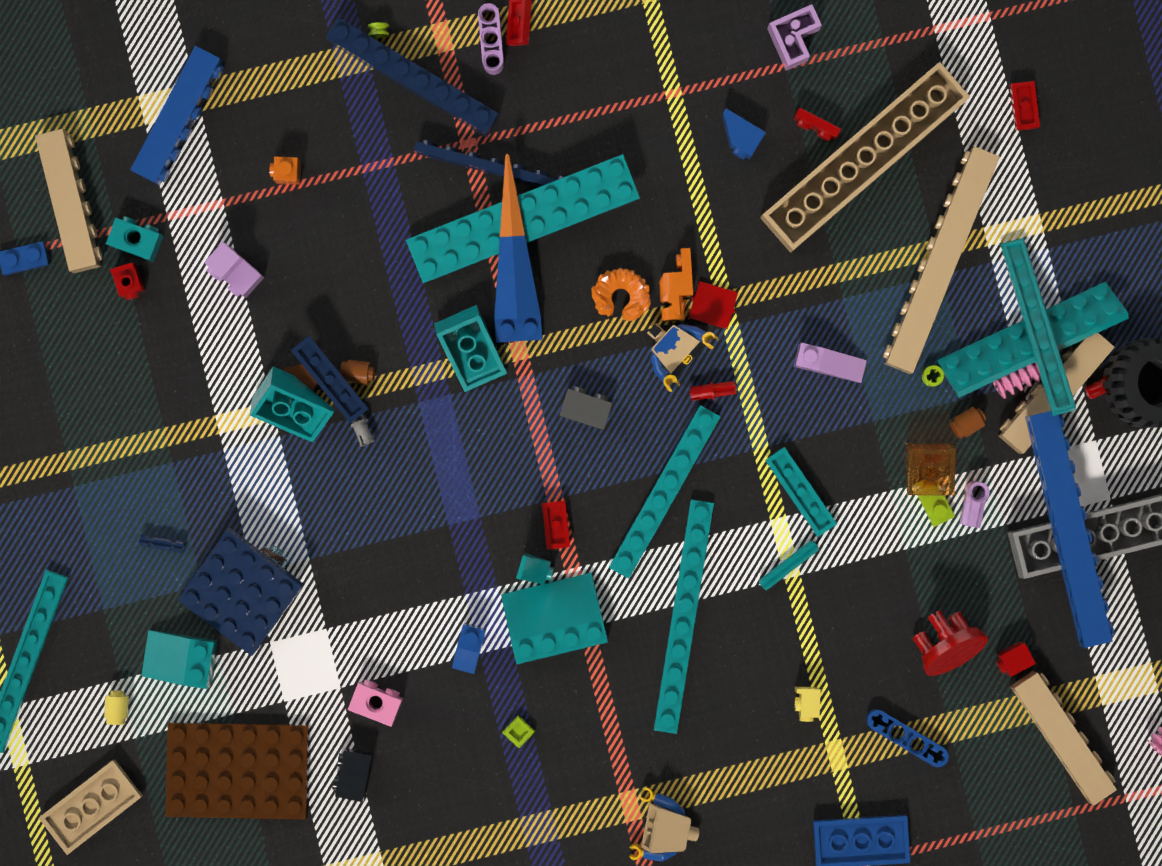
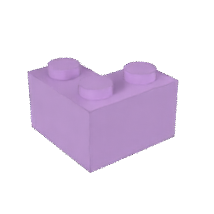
M812 4L777 19L768 25L767 30L786 71L807 62L810 57L802 38L818 32L822 26Z
M224 242L204 262L208 266L206 271L220 282L225 280L230 284L227 289L236 297H239L241 294L246 298L264 279L263 275Z

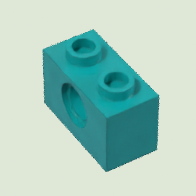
M125 216L122 220L115 218L106 244L154 262L164 237L158 233L159 229L147 224L142 228L136 225V220ZM139 232L141 235L140 241L132 244L131 235Z

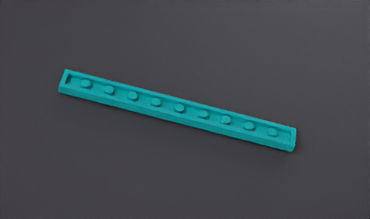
M690 500L654 723L655 731L677 734L714 503Z

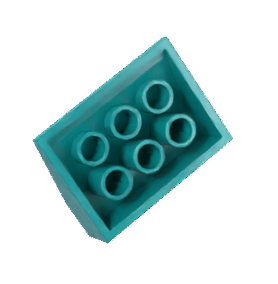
M592 573L501 594L516 665L608 642Z

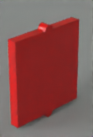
M699 281L695 297L691 299L693 304L688 318L728 329L731 316L735 313L734 305L738 292Z

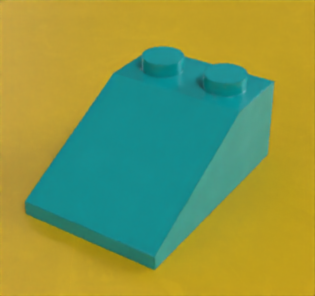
M477 305L434 323L436 335L464 392L507 374Z
M272 367L253 395L250 416L312 443L334 413L333 407L298 378L276 367Z
M148 630L141 676L183 686L208 689L212 684L218 640Z

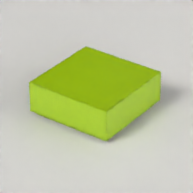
M518 715L502 733L520 748L535 730Z

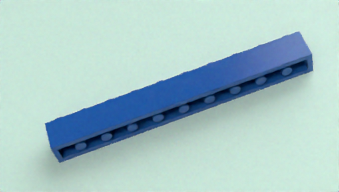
M1051 411L1026 416L1027 428L1080 647L1088 648L1113 642L1114 628L1112 622H1108L1106 612H1109L1107 600L1102 598L1101 594L1103 582L1095 569L1098 561L1095 552H1091L1089 544L1092 543V536L1084 523V520L1087 519L1084 506H1080L1078 498L1081 496V490L1073 477V474L1076 472L1073 460H1069L1067 452L1070 450V444L1062 431L1064 427L1062 414L1052 416Z

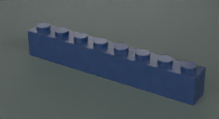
M340 18L336 19L326 36L328 42L487 138L499 119L497 112Z

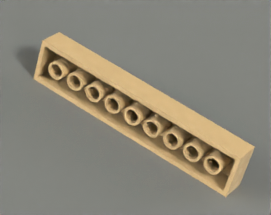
M941 62L937 63L761 216L762 221L791 253L964 104L970 96Z

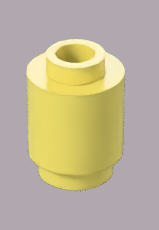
M111 690L110 695H105L104 718H106V724L124 725L125 719H128L129 696L124 695V691Z

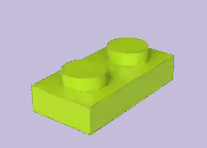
M934 475L912 485L933 527L955 517Z

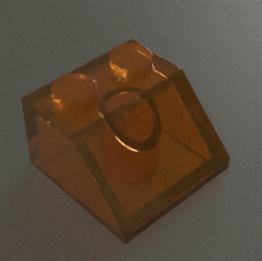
M906 443L905 471L907 495H955L956 449L953 444Z

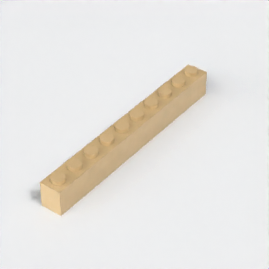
M975 146L970 151H965L961 160V164H964L961 173H956L952 185L955 186L952 194L947 195L943 205L946 207L943 216L940 215L935 224V228L938 229L935 238L931 236L927 244L926 250H929L927 258H922L917 270L921 272L918 280H913L910 286L909 293L912 294L909 302H904L900 312L903 315L900 324H895L891 336H894L892 345L888 344L884 351L885 365L908 374L914 372L1000 156Z

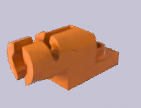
M682 248L680 254L676 255L677 269L681 268V272L663 273L659 282L660 302L671 305L661 310L662 321L684 320L686 300L683 297L693 296L690 248Z

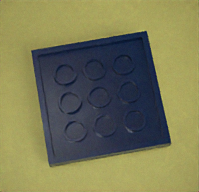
M228 528L183 591L178 601L250 656H253L305 584L234 530Z

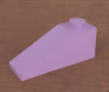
M800 343L798 344L793 367L861 383L867 360L826 348Z

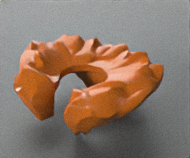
M622 268L612 271L607 270L605 274H601L598 277L596 285L591 288L592 298L596 304L595 308L600 315L611 316L614 312V305L611 299L612 294L617 289H624L629 293L630 301L622 310L623 320L633 321L640 318L649 309L651 304L649 285L645 284V279H641V276L636 274L634 270Z

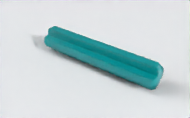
M813 540L809 541L759 580V584L763 589L768 590L815 554L819 547Z

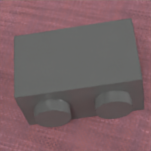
M576 386L573 387V390L568 389L559 416L604 430L612 403L608 402L609 397L597 393L595 397L586 395L587 390Z

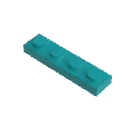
M785 447L765 460L817 537L837 525Z

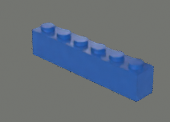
M197 46L194 47L131 167V171L159 186L161 182L167 180L172 161L175 162L181 153L179 148L183 140L186 141L192 131L190 127L193 121L198 120L203 108H201V105L205 99H209L213 92V87H211L215 79H219L223 73L224 67L222 65L224 62L220 58Z

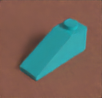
M524 553L516 579L545 584V580H551L554 567L550 566L551 561Z

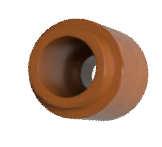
M342 361L340 374L347 383L369 385L370 381H374L375 367H372L371 362Z
M971 407L953 418L954 421L950 423V427L959 439L962 437L967 438L985 426L984 421L986 417L980 408L975 409Z

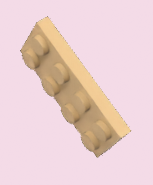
M114 759L40 816L39 820L66 855H68L143 795Z

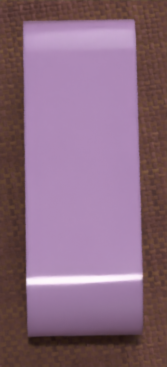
M487 3L482 5L478 11L482 62L487 73L496 75L504 68L500 16L497 7ZM491 11L495 14V18L492 21H486L483 19L484 13ZM494 34L498 39L494 44H488L485 42L486 36ZM496 57L500 60V63L496 67H489L487 65L488 59Z

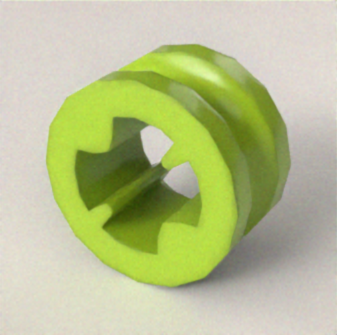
M388 23L368 24V28L371 29V32L368 33L370 37H389V32H387V28H389Z
M935 365L925 368L922 372L923 383L930 387L941 384L944 379L943 370ZM930 370H934V373L938 372L939 377L935 378V383L931 382L932 379H927Z

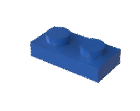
M43 241L0 251V266L2 274L5 276L50 265L46 245Z

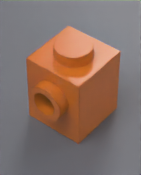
M274 157V163H270V177H273L277 184L300 185L301 161L294 157Z

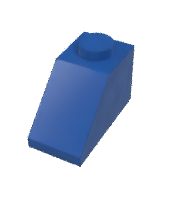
M725 109L722 118L729 146L733 149L732 153L740 159L744 160L746 157L750 160L766 132L730 110Z
M467 623L463 624L453 660V669L471 674L475 673L487 629Z

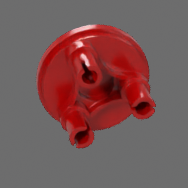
M941 610L935 612L937 614L936 617L934 613L928 617L939 634L937 636L939 639L937 645L934 646L926 631L920 632L913 637V641L923 654V669L928 676L940 675L961 666L977 655L987 644L988 638L986 634L980 631L979 628H970L961 612H956L948 618L953 627H950Z

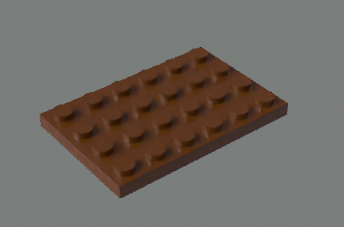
M169 722L167 726L165 817L306 820L309 725Z

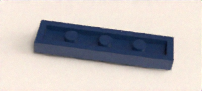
M307 336L291 349L292 353L349 423H352L368 410L367 406L310 336Z

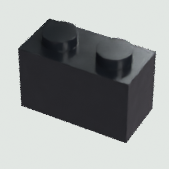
M346 748L344 753H339L337 767H341L339 776L334 777L332 790H336L335 797L358 802L364 801L374 753Z

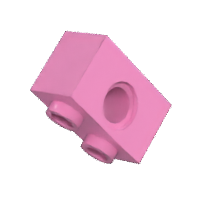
M365 680L364 683L360 681L357 684L348 710L392 727L403 701V698L399 697L400 693L389 688L386 691L377 688L378 684L369 680ZM372 696H379L382 699L383 704L381 707L375 708L371 705L370 699Z

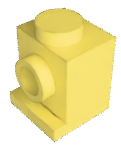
M795 687V692L799 693V697H795V711H799V721L812 722L814 718H820L821 689L818 687Z

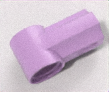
M970 481L964 489L965 499L959 524L980 528L985 503L989 497L990 490L982 482ZM979 485L982 488V493L979 497L974 498L972 489Z

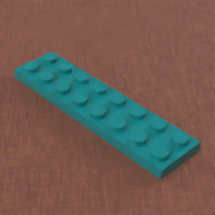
M1106 282L1046 309L1059 351L1129 319L1128 312ZM1023 320L937 360L938 366L943 370L946 379L958 397H962L1036 362Z

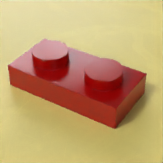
M509 0L506 45L520 46L529 44L532 0Z
M1035 82L1010 84L1015 131L1040 128Z
M801 108L798 109L793 119L797 121V126L804 130L812 129L818 132L817 136L826 141H830V139L835 140L841 130Z
M565 501L542 503L547 550L570 547Z

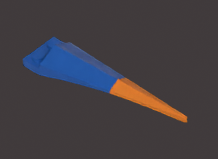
M508 154L505 156L494 316L496 343L542 340L541 314Z

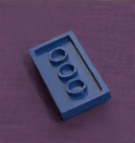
M907 815L813 820L816 866H872L910 863Z

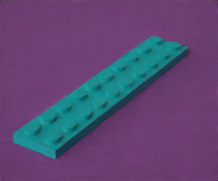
M619 155L518 195L526 243L640 199L624 155ZM502 202L406 239L423 283L499 254Z

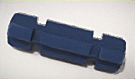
M141 534L139 545L183 553L186 542L184 540L177 539L174 541L172 538L152 537L149 534Z

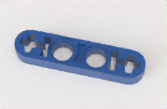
M873 709L867 714L866 723L872 730L932 766L942 767L948 762L949 755L946 749L884 711ZM881 714L880 719L887 724L889 719L892 720L887 726L885 733L882 732L885 729L884 726L878 723L873 726L874 721L871 719L873 715L877 717ZM894 726H901L904 733L902 737L895 739L891 735V729ZM914 738H921L924 745L922 749L917 751L912 749L911 742ZM929 743L932 744L929 748L932 751L938 753L941 750L940 755L943 756L941 761L937 759L933 762L934 757L926 752Z

